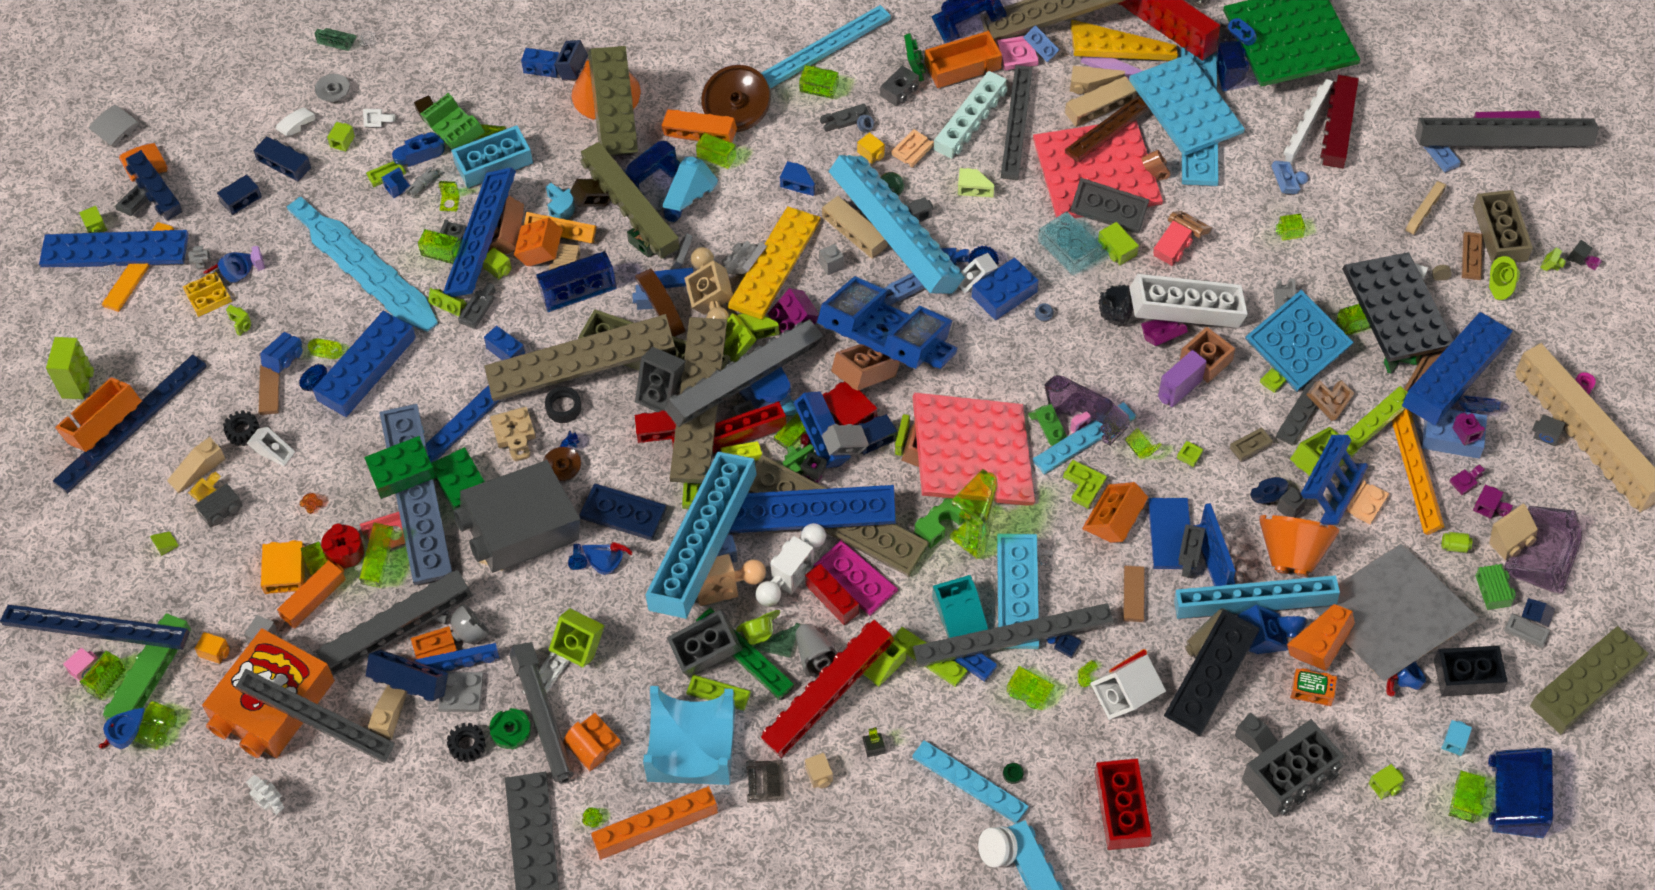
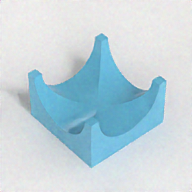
M650 686V737L647 755L644 754L643 759L647 782L730 785L735 722L733 689H725L720 697L713 700L691 702L672 698L664 694L659 686Z

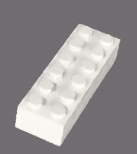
M1137 274L1129 287L1134 315L1137 318L1239 328L1248 315L1242 287L1237 284Z

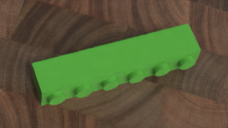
M167 613L157 623L159 625L187 628L191 631L187 621ZM146 645L142 652L137 655L136 662L132 668L127 671L121 686L115 690L111 702L105 706L102 715L106 721L117 714L143 708L179 649Z

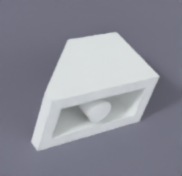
M988 253L979 256L961 272L965 278L959 287L966 293L972 289L973 284L999 267Z
M268 427L257 429L247 442L258 454L282 466H285L295 453L290 446Z

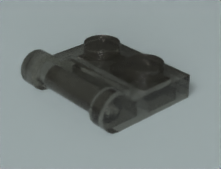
M783 760L746 761L749 787L747 802L785 801ZM762 769L763 794H758L756 770Z

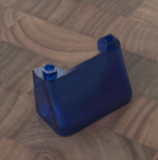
M1540 747L1494 751L1493 754L1489 755L1488 766L1492 767V771L1495 772V808L1493 812H1489L1488 824L1492 825V832L1543 839L1553 821L1552 749Z

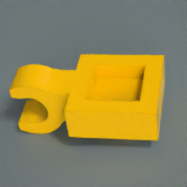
M215 471L206 480L200 478L188 493L199 502L216 490L213 486L221 476Z

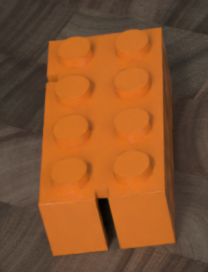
M986 31L926 49L924 64L936 87L941 88L983 75L984 71L993 72L1001 69L1002 54L990 32Z
M111 377L70 413L80 425L79 428L67 416L55 429L67 444L87 452L102 437L108 435L115 425L121 423L128 413L134 411L142 400L129 384Z

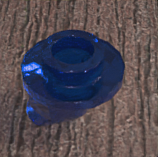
M569 430L559 447H568L569 445L578 448L577 444L580 441L576 432L572 433Z
M573 544V555L569 556L568 566L572 570H580L587 566V558L581 554V544Z

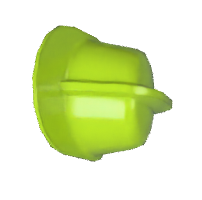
M1498 257L1491 265L1489 288L1497 300H1504L1510 297L1515 291L1516 283L1520 278V271L1515 261L1510 257Z
M774 610L756 619L746 621L737 626L736 631L743 632L750 645L765 642L773 633L772 621L781 612L780 610Z

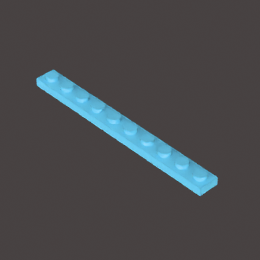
M879 5L763 71L761 74L771 89L891 20V15Z

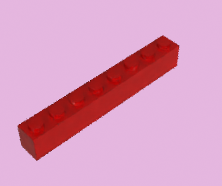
M875 619L871 623L865 624L861 633L848 642V647L843 652L836 654L833 662L820 671L819 677L815 681L808 683L805 691L792 700L791 706L777 716L773 725H769L763 730L760 737L762 741L782 758L894 642L892 634Z

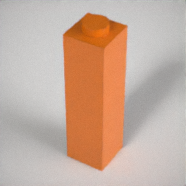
M328 560L277 609L281 619L295 629L346 580L343 574L345 572L339 564L336 563L334 565Z

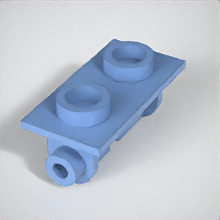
M1036 25L1023 37L1046 62L1059 51Z

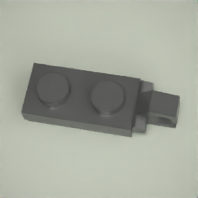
M488 282L483 291L475 292L459 316V323L476 329L493 303L494 293L496 292L495 285Z
M1185 525L1178 565L1183 566L1182 577L1189 578L1191 567L1196 568L1198 565L1205 528Z

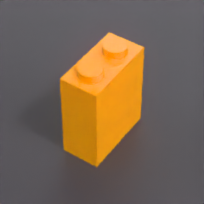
M291 540L282 543L270 542L269 544H262L261 588L264 594L296 592L304 584L306 549L302 541Z

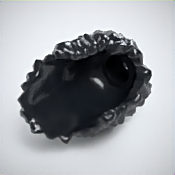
M1111 285L1106 292L1100 293V299L1098 300L1100 305L1099 311L1104 320L1115 326L1124 324L1130 319L1134 309L1129 285Z

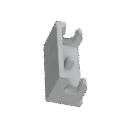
M1290 278L1286 285H1282L1281 279L1277 281L1276 288H1273L1275 311L1296 294L1295 278Z

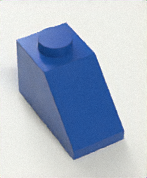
M787 161L780 175V187L814 196L815 183L806 168L798 163Z

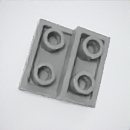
M115 104L97 117L88 128L115 148L125 134L127 136L132 134L139 125V122Z
M748 240L742 243L738 242L733 246V252L724 258L722 266L726 268L728 274L747 273L767 246L763 242L751 244Z

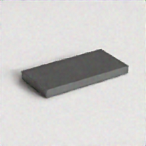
M1080 178L1070 212L1109 225L1117 222L1124 230L1139 233L1149 199Z

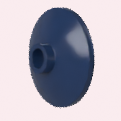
M1268 478L1259 482V486L1251 490L1250 496L1256 503L1274 502L1288 491L1289 485L1284 478Z

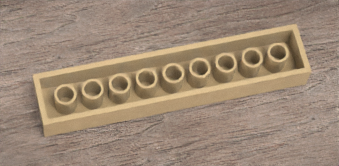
M1542 343L1525 351L1515 371L1517 379L1520 382H1524L1530 394L1540 400L1542 407L1548 409L1554 419L1565 422L1564 428L1567 435L1576 440L1579 448L1590 456L1594 465H1598L1602 469L1604 476L1609 480L1611 479L1616 485L1618 492L1628 498L1633 508H1637L1639 512H1642L1655 504V467Z

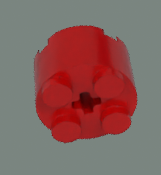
M339 523L334 524L322 538L321 547L326 560H329L334 565L336 563L339 564L343 569L356 566L364 556L362 539L359 532L352 526Z

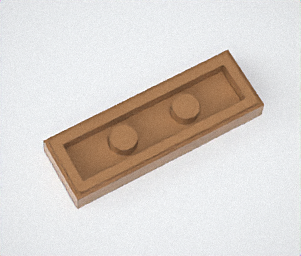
M1463 233L1462 278L1481 280L1483 234Z
M260 365L258 412L260 415L278 414L280 373L274 372L271 368L268 369Z
M1124 566L1123 621L1144 622V567Z

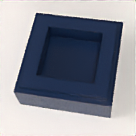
M1070 634L1062 635L1054 649L1072 658L1082 641Z

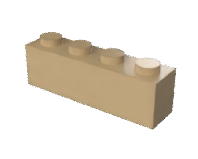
M1124 76L1107 85L1100 86L1096 90L1087 92L1076 99H1071L1066 103L1065 114L1075 127H1078L1126 105L1136 97L1137 91L1127 77Z
M838 195L822 207V217L871 259L888 247V242L873 224L864 218L860 211L852 208L846 200H843Z

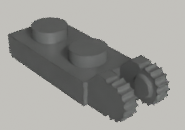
M865 103L832 114L827 113L822 115L819 120L822 124L826 123L823 128L828 132L857 124V120L861 115H868L870 117L871 115Z

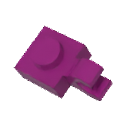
M1480 464L1470 473L1464 469L1450 478L1449 482L1461 495H1464L1477 486L1478 482L1476 480L1483 476L1482 472L1485 469Z

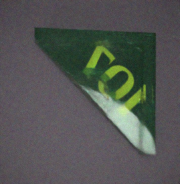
M796 623L795 626L772 635L765 642L755 644L754 648L790 658L796 640L795 632L800 623Z

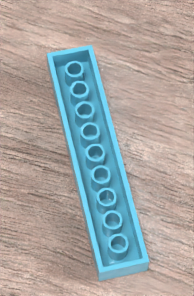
M839 155L828 172L928 292L952 294L955 292L965 277L960 272V268L952 263L949 255L941 250L940 245L930 237L929 232L919 224V220L908 211L909 208L898 199V195L892 192L888 187V183L881 179L878 172L870 166L865 157Z
M717 452L645 594L649 611L687 619L757 475L754 458Z

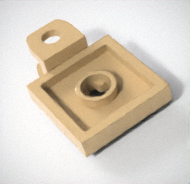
M527 407L490 416L499 449L508 446L514 461L529 458L530 450L527 441L536 439ZM518 451H523V452H524V453L521 454V455H518V454H517Z

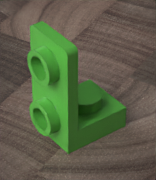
M1052 404L1043 405L1028 413L1031 420H1038L1051 446L1067 438Z

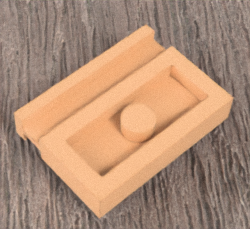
M913 129L892 150V156L905 164L908 163L912 168L934 146V141L928 140L926 136Z
M1363 480L1345 512L1371 525L1389 493L1372 484L1369 485Z

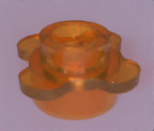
M308 493L299 504L306 509L308 514H312L316 508L323 505V501L318 499L315 493Z

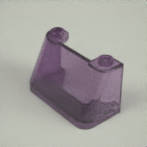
M1053 376L1044 384L1048 404H1052L1058 418L1063 413H1068L1069 416H1072L1076 411L1081 413L1087 411L1091 418L1102 423L1100 427L1103 433L1102 441L1109 446L1130 425L1128 414L1110 399L1064 376Z
M1529 506L1528 511L1538 529L1536 541L1530 547L1526 546L1521 549L1517 557L1511 556L1505 563V570L1508 571L1511 577L1550 592L1562 594L1583 536L1576 510Z

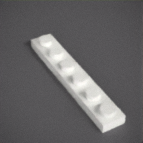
M1326 79L1323 85H1319L1316 93L1317 97L1312 98L1311 108L1306 109L1303 116L1304 121H1300L1298 124L1297 134L1294 133L1292 135L1291 145H1287L1283 155L1286 156V162L1292 164L1331 91L1333 81Z

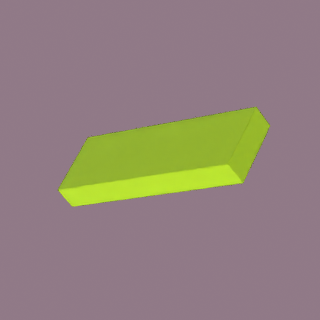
M693 675L686 694L709 701L720 697L725 689H733L735 708L744 711L751 691Z

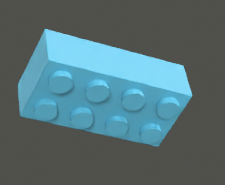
M517 125L451 150L454 164L467 188L483 183L488 172L510 167L517 170L533 164L531 150Z

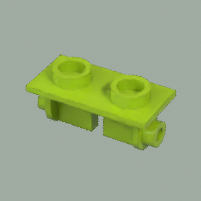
M430 288L428 303L449 313L460 316L461 308L465 309L467 306L464 299L450 297L444 294L441 289Z

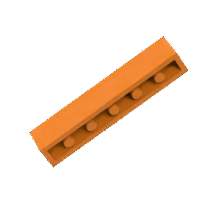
M707 786L591 833L592 840L598 856L602 860L717 814V803L710 787Z

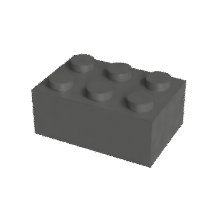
M718 610L667 637L682 673L689 678L743 650L728 616L722 610Z

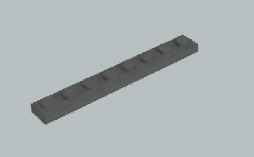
M1015 65L1001 169V178L1019 179L1033 68L1029 66Z
M248 669L244 670L235 689L383 763L387 761L395 743Z

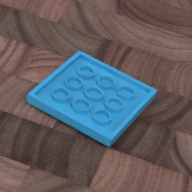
M1302 290L1296 293L1245 337L1248 343L1286 379L1287 383L1296 392L1354 343Z

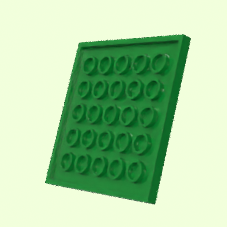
M1247 0L1225 5L1223 8L1228 22L1239 18L1248 24L1257 35V39L1252 45H1244L1239 40L1238 42L1260 87L1360 63V58L1329 0ZM1246 33L1244 34L1245 38L1251 37V35L1248 36Z

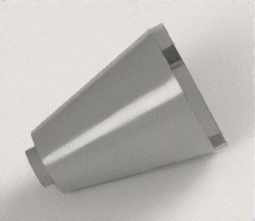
M802 624L795 632L802 668L808 678L815 676L817 679L820 671L833 662L834 657L839 651L812 624Z

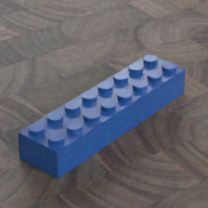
M1479 312L1408 390L1402 406L1436 426L1503 350L1513 330Z

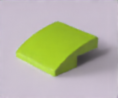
M732 313L727 320L724 354L730 356L731 362H737L741 356L746 354L757 339L748 327Z

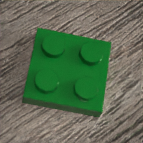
M911 33L906 34L904 39L908 62L912 71L919 75V81H924L923 73H926L924 63L921 62V60H924L921 50H918V42L916 39H913Z

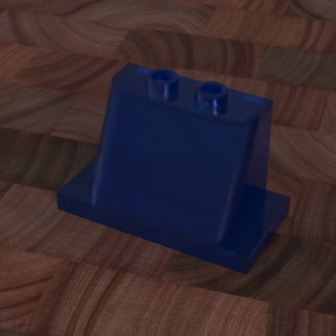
M946 0L941 5V12L931 16L945 44L960 38V34L955 26L956 24L984 11L987 13L991 23L1006 17L1007 13L1000 0Z
M659 141L630 162L624 172L640 190L639 184L658 169H661L669 177L673 178L681 162L676 159V150L673 145L667 141Z

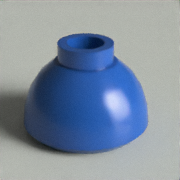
M1281 616L1278 618L1281 629L1286 633V637H1296L1305 628L1307 619L1302 616Z

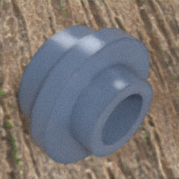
M861 115L857 120V126L860 131L864 133L869 132L874 126V121L868 115Z
M1042 303L1035 309V316L1041 321H1048L1053 317V309L1049 304Z

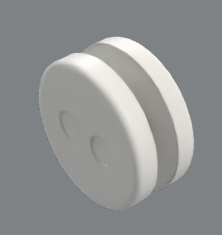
M999 826L985 829L981 833L978 842L979 854L983 862L990 867L1008 866L1016 858L1018 850L1017 840L1013 832L1007 827Z

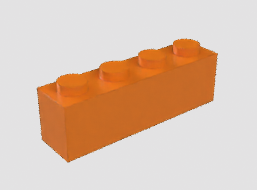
M667 109L662 123L665 136L724 145H732L737 130L734 118L729 116H716L713 114Z

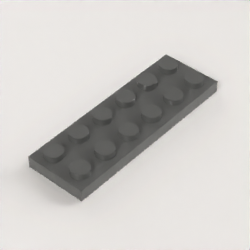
M545 771L506 777L505 787L515 889L559 890L547 773Z

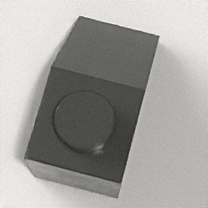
M1251 712L1237 726L1235 737L1259 755L1277 743L1269 727Z

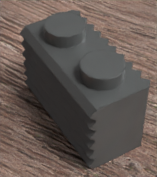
M228 483L194 504L198 514L210 528L221 524L224 518L230 514L237 513L243 506L240 498Z

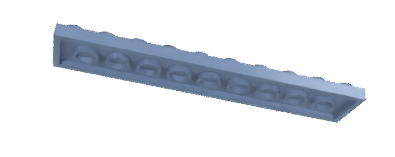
M417 404L379 412L386 448L420 436L428 455ZM432 479L396 493L414 585L440 580L446 574L452 572L434 481Z

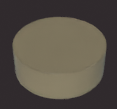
M1438 265L1432 270L1435 281L1448 280L1452 276L1448 265Z

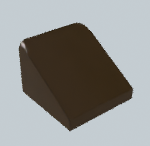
M429 95L414 102L415 110L422 120L423 118L420 113L434 104Z

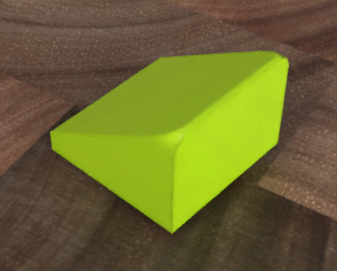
M170 531L150 536L161 556L179 546Z

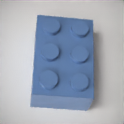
M1450 409L1436 426L1424 420L1421 448L1480 459L1485 444L1487 415L1473 413L1481 427L1484 426L1485 431L1481 440L1465 446L1452 428L1456 417L1464 413V411Z

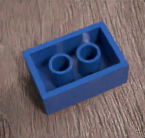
M1014 257L973 284L972 298L996 321L1038 292L1039 280Z

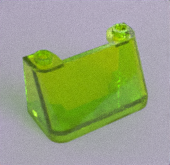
M984 469L952 499V505L954 507L957 505L961 509L959 516L966 521L950 534V539L976 559H979L986 550L995 518L998 490L997 477Z

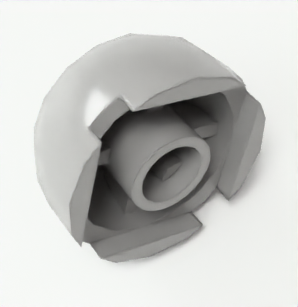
M466 604L460 606L453 613L451 618L453 632L451 634L458 642L462 640L468 644L479 643L490 632L485 624L481 623L476 617L477 614Z

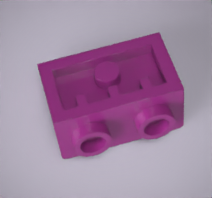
M1151 319L1141 324L1145 340L1154 346L1188 332L1186 325L1176 321Z

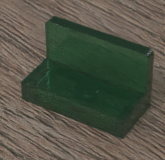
M317 28L314 33L317 44L345 51L350 50L356 39L354 34L329 28L324 30Z

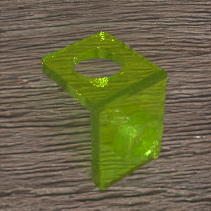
M439 181L442 196L439 210L456 212L460 197L457 182ZM447 200H452L455 204L453 207L447 208L444 206V203Z
M1136 428L1125 438V442L1140 459L1151 456L1162 445L1161 442L1152 445L1139 428Z

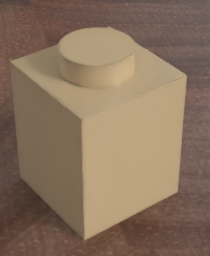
M824 753L804 759L805 769L813 788H826L833 782V773Z

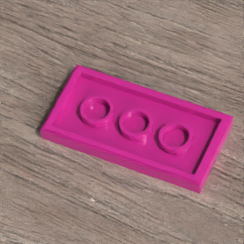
M842 540L814 564V568L821 564L869 616L898 591L897 587Z

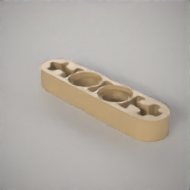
M1440 181L1436 182L1409 221L1405 231L1413 235L1417 232L1423 223L1424 217H1427L1430 213L1432 205H1435L1443 194L1446 184Z

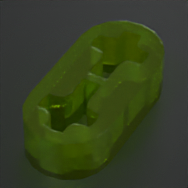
M315 338L310 340L307 346L310 354L316 357L338 359L343 354L341 344L336 341Z

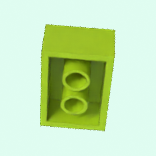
M54 337L46 370L62 399L84 400L85 394L90 389L89 379L94 375V368L91 366L88 356L85 355L83 346L80 345L77 338Z

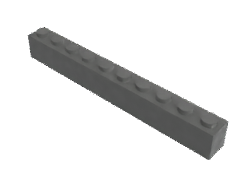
M1419 118L1415 138L1418 144L1424 147L1430 145L1442 147H1587L1595 145L1599 126L1594 118Z
M810 319L804 323L801 321L792 330H785L777 339L775 337L770 339L765 346L759 345L751 354H744L739 358V361H732L726 365L725 369L716 370L708 379L702 378L694 387L689 386L683 390L682 394L673 395L668 399L665 411L676 425L680 427L818 346L823 335Z

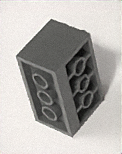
M1310 719L1248 762L1242 781L1274 818L1279 814L1284 816L1291 810L1290 806L1295 803L1299 805L1307 799V794L1318 792L1327 780L1329 782L1335 780L1339 776V770L1343 767L1342 762L1345 756L1317 724Z

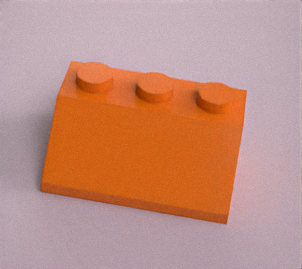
M1136 482L1108 484L1082 529L1110 543L1123 542L1132 525L1136 522L1140 511L1144 508L1148 496Z

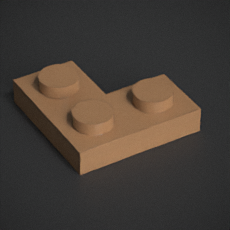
M1318 380L1306 395L1333 421L1338 418L1354 395V392L1342 380L1338 381L1331 391Z

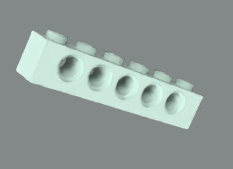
M988 71L935 138L934 150L951 159L955 154H960L963 144L965 142L968 143L971 139L972 132L979 129L981 121L987 119L990 109L997 106L1000 96L1003 97L1006 94L1007 79Z

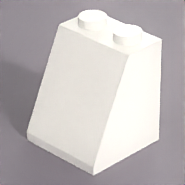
M1148 655L1137 658L1090 683L1109 720L1133 711L1166 692Z

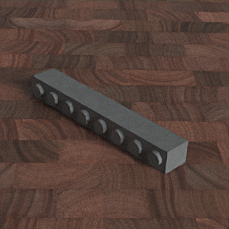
M458 570L449 572L444 578L430 583L423 590L411 594L409 598L402 602L395 603L388 610L376 614L374 618L367 622L360 623L356 628L341 634L332 642L323 644L316 650V653L320 660L328 664L332 675H335L368 657L369 653L382 649L473 595Z

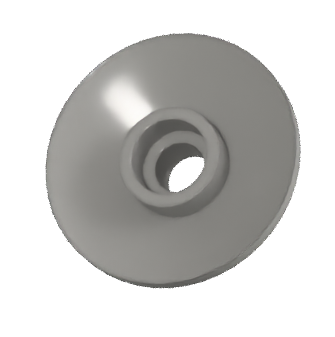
M340 74L325 75L315 85V93L318 98L327 102H334L344 98L350 90L348 79Z

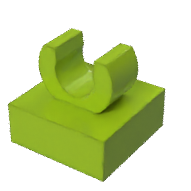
M1556 247L1546 254L1540 268L1548 271L1550 268L1557 271L1560 267L1563 268L1566 261L1560 258L1562 251Z

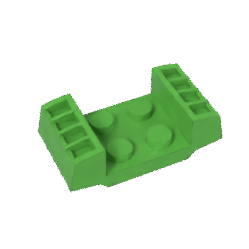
M449 93L420 113L424 122L451 149L471 143L481 134L485 133L478 120L473 115L468 116Z

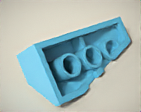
M685 157L679 165L664 200L663 207L681 211L692 204L693 199H700L706 191L709 193L713 191L718 179L703 160L696 159L695 157Z

